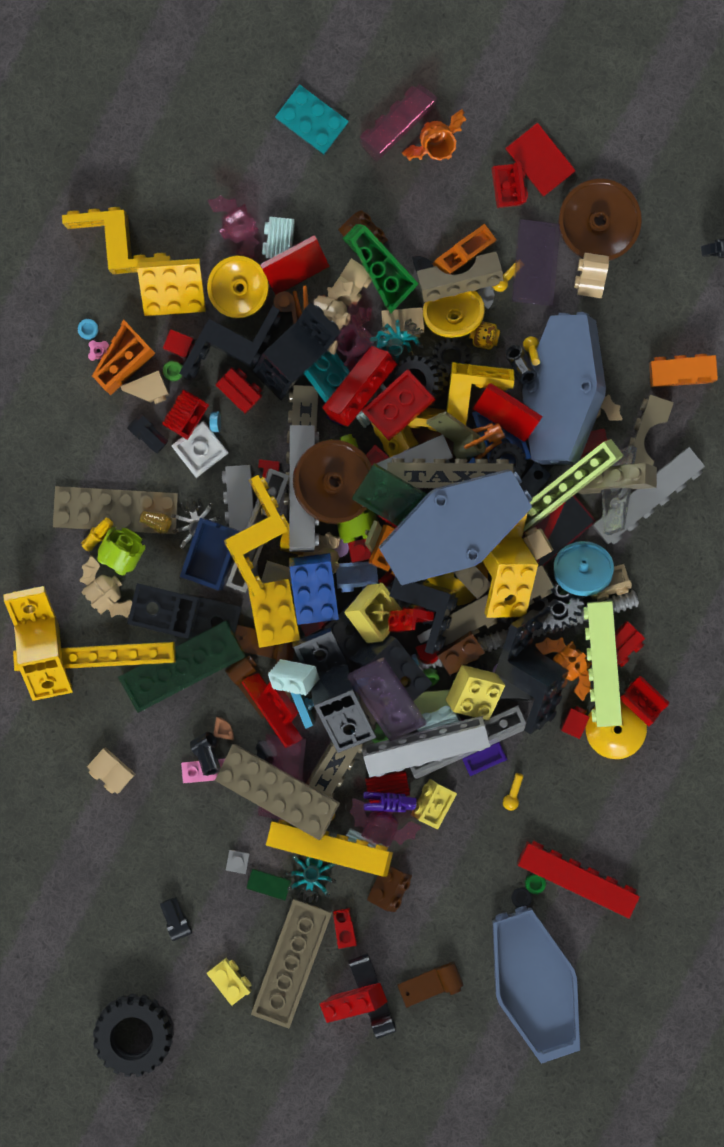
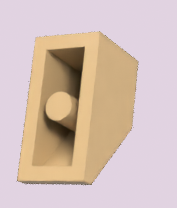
M159 371L120 386L122 391L150 403L154 401L155 404L167 400L165 396L169 395Z

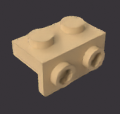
M622 564L614 567L613 578L610 584L603 591L590 595L592 600L602 601L608 599L609 595L615 593L622 595L629 592L628 589H631L632 583L628 578L625 565Z

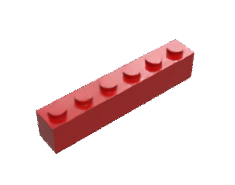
M534 840L532 843L527 841L517 862L519 867L630 919L640 898L636 893L637 889L627 884L625 887L617 884L618 880L607 876L605 879L599 876V871L588 867L587 870L580 867L581 863L575 859L570 858L567 861L561 858L563 854L553 849L549 852L543 849V844Z

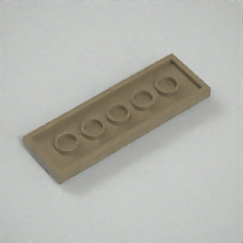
M55 486L53 527L92 529L97 527L107 517L113 521L112 527H116L115 530H121L123 527L133 532L176 534L177 519L175 516L177 515L178 493Z
M232 744L215 779L216 782L318 840H322L340 804L236 744Z
M293 898L251 1015L288 1029L290 1028L332 912Z

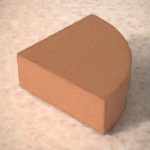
M216 717L214 736L234 740L231 725L225 719Z

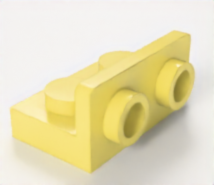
M429 779L428 783L423 786L422 794L411 815L417 820L439 829L457 793Z
M226 957L208 971L207 975L232 1006L245 995L251 993L250 987L252 985L246 976L241 977L237 972L239 970L237 964L233 960L229 961Z

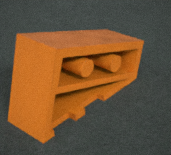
M124 319L116 336L113 337L106 354L104 353L92 375L110 395L156 354Z
M696 354L695 357L687 358V355L674 356V359L666 360V357H655L654 361L649 363L651 387L706 384L718 380L716 355Z

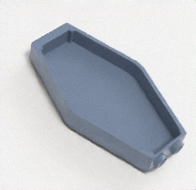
M578 312L576 315L558 313L556 316L549 317L537 347L540 364L537 366L532 364L537 376L532 383L523 384L524 405L543 416L528 437L531 460L541 465H575L579 462L605 398L606 385L596 320L584 312Z
M507 469L438 487L430 491L378 547L399 583L405 585L474 567L481 563L532 508L530 504L532 498L528 491H523L519 485L522 481L517 472L512 473L511 470Z
M521 906L516 908L514 913L507 915V912L496 915V919L492 920L495 994L499 1005L541 1064L580 1051L577 976L573 966L531 907Z

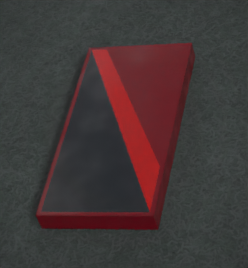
M574 495L534 526L537 530H543L553 548L552 552L536 560L538 567L546 565L562 548L573 542L596 522Z

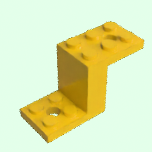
M110 207L108 211L100 212V209H89L88 213L68 211L67 215H62V223L67 229L105 226L108 270L112 274L138 272L137 263L172 261L170 256H166V253H156L154 257L146 258V255H134L132 259L128 215L124 210H121V207Z
M452 362L446 409L427 407L407 426L410 428L423 426L428 427L429 430L436 431L426 422L428 419L445 411L466 425L471 385L475 384L476 387L486 388L489 383H492L501 390L513 389L514 370Z
M259 475L248 481L261 503L267 518L224 540L253 596L261 594V588L264 585L259 576L256 575L254 577L251 571L254 566L249 557L244 558L243 554L287 532L286 527L289 526L285 516L279 515L276 509L279 507L274 496L270 497L266 491L269 488L264 477L260 478Z
M527 514L483 560L492 577L484 612L487 618L522 617L527 613L538 568L537 561L522 539ZM509 595H513L510 600H505Z
M34 587L32 589L3 594L5 605L15 629L17 665L32 701L73 693L71 682L62 662L58 620L45 587Z

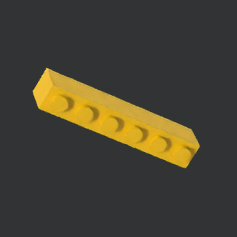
M279 819L278 822H271L266 846L383 877L388 875L393 852L387 851L388 847L376 844V847L368 846L369 842L356 839L355 843L348 841L349 837L345 835L329 836V831L325 832L322 840H318L299 828L291 826L290 823L283 819Z

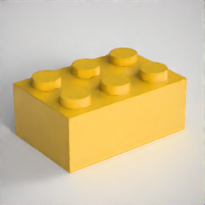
M289 579L264 583V587L261 588L262 593L257 596H253L248 588L259 648L301 640Z

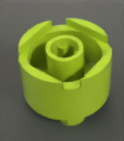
M375 506L367 507L362 514L348 522L337 524L340 540L343 539V543L353 542L359 539V536L367 539L366 529L370 531L374 520L378 521Z
M111 527L98 549L97 560L101 564L114 569L117 574L125 575L126 572H131L135 569L145 550V544H141L142 539L135 532L123 527L121 530H115L116 527Z

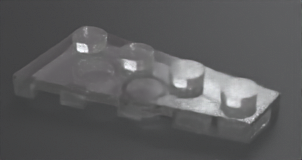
M631 445L620 450L624 456L611 466L635 464L637 448ZM631 488L602 490L604 534L612 535L625 530Z

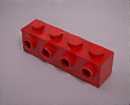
M374 346L367 350L322 407L331 420L347 427L351 424L397 366L390 353Z

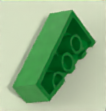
M356 224L344 236L343 240L358 255L389 313H392L419 283L365 225Z

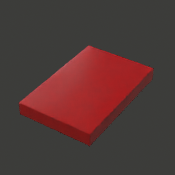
M538 123L505 148L515 162H521L525 175L543 197L576 171Z
M315 235L260 264L275 295L330 267Z
M407 369L361 411L390 441L436 399Z
M492 383L488 384L473 408L495 424L499 423L500 427L526 442L543 417Z

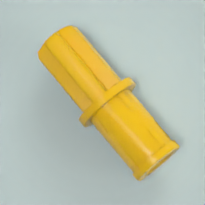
M106 517L97 527H93L90 530V534L81 542L83 544L82 547L86 551H92L100 541H103L105 534L113 526V521Z

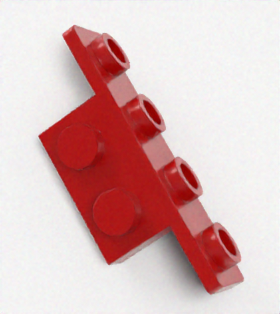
M258 673L243 679V686L283 745L287 748L300 742L302 736L292 723L299 712L285 691L273 689L271 682L266 685Z

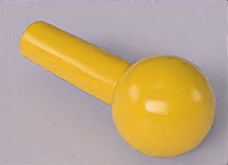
M518 259L503 274V281H500L496 286H492L495 291L502 292L507 289L508 281L524 266L522 261Z
M530 336L524 340L523 347L529 352L532 364L537 366L540 364L537 352L539 341L536 337Z
M520 773L515 774L510 793L503 799V806L509 811L515 810L519 805L517 795L524 776Z

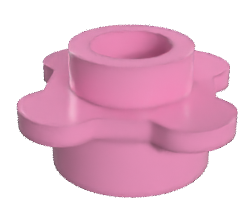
M90 341L88 358L91 361L102 359L109 347L108 342Z

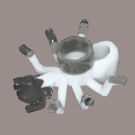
M191 499V505L186 501L187 510L184 504H181L183 512L190 515L191 519L175 514L171 515L172 518L190 523L188 526L172 530V533L189 530L188 537L180 545L181 549L194 536L199 519L204 518L213 506L212 503H209L206 510L198 516L199 509L202 507L201 499H198V507L197 502ZM217 516L209 520L217 521L220 520L221 517Z

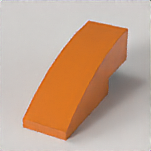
M483 224L438 257L432 264L434 267L437 266L442 272L452 275L492 245L497 239L487 226Z

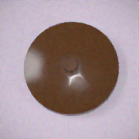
M592 179L579 184L566 196L559 212V230L562 239L567 247L581 258L584 257V253L609 256V261L614 260L625 254L633 246L641 229L642 217L636 198L625 186L609 179Z
M326 440L311 446L301 455L293 472V489L299 504L310 516L325 523L339 524L358 517L367 509L375 492V474L370 461L360 449L345 441Z

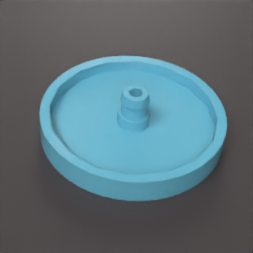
M580 541L571 543L558 552L554 561V576L557 583L564 590L574 595L590 596L603 591L613 578L614 564L612 557L603 547L592 542Z

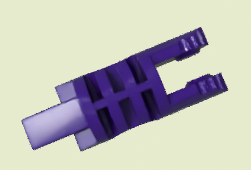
M364 792L365 799L379 800L378 803L364 804V810L406 812V810H415L417 806V799L406 797L405 794Z

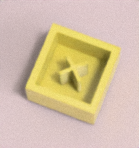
M383 583L367 585L344 612L366 643L383 642L390 633L388 624L390 611L402 610L395 599L389 597L390 592Z
M461 665L446 697V702L455 713L472 717L483 716L484 720H489L504 690L505 684L493 672Z

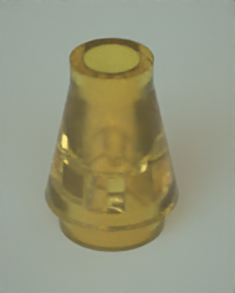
M143 511L140 516V522L160 534L162 532L166 534L170 529L172 518L168 517L167 514Z

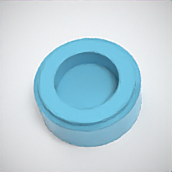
M84 319L79 323L78 333L82 338L91 340L97 336L99 328L94 320Z
M211 412L210 430L212 432H220L221 414L220 412Z

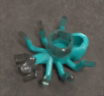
M412 319L405 321L404 331L400 332V322L396 320L397 333L387 323L385 327L381 328L382 331H379L376 337L370 338L371 342L377 341V348L388 351L391 356H395L397 365L399 364V355L403 352V345L407 347L408 354L414 356L410 343L405 340H414L417 347L424 348L415 336L423 333V329L420 330V327L417 328V324L411 323Z
M293 855L292 858L302 866L304 872L287 871L286 874L303 876L304 879L295 882L287 889L290 891L298 885L306 883L307 886L299 891L298 899L301 898V894L304 892L303 900L306 902V898L309 897V903L313 901L314 894H316L315 902H318L319 893L316 892L313 885H317L327 897H330L326 888L317 880H327L331 883H336L335 879L328 876H320L323 871L332 868L336 864L331 863L320 869L323 863L322 860L307 857L305 865L302 860Z

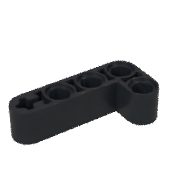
M368 953L348 960L358 988L378 983L377 975ZM387 1003L375 1011L368 1012L371 1026L377 1039L396 1032V1025L391 1017Z

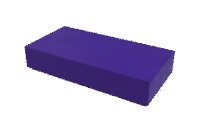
M497 742L482 751H477L462 758L469 775L472 776L506 761L507 758L500 742Z

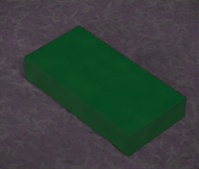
M252 868L246 889L286 900L291 880Z

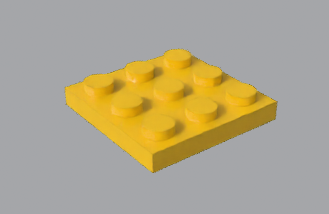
M200 259L137 263L144 316L206 312Z

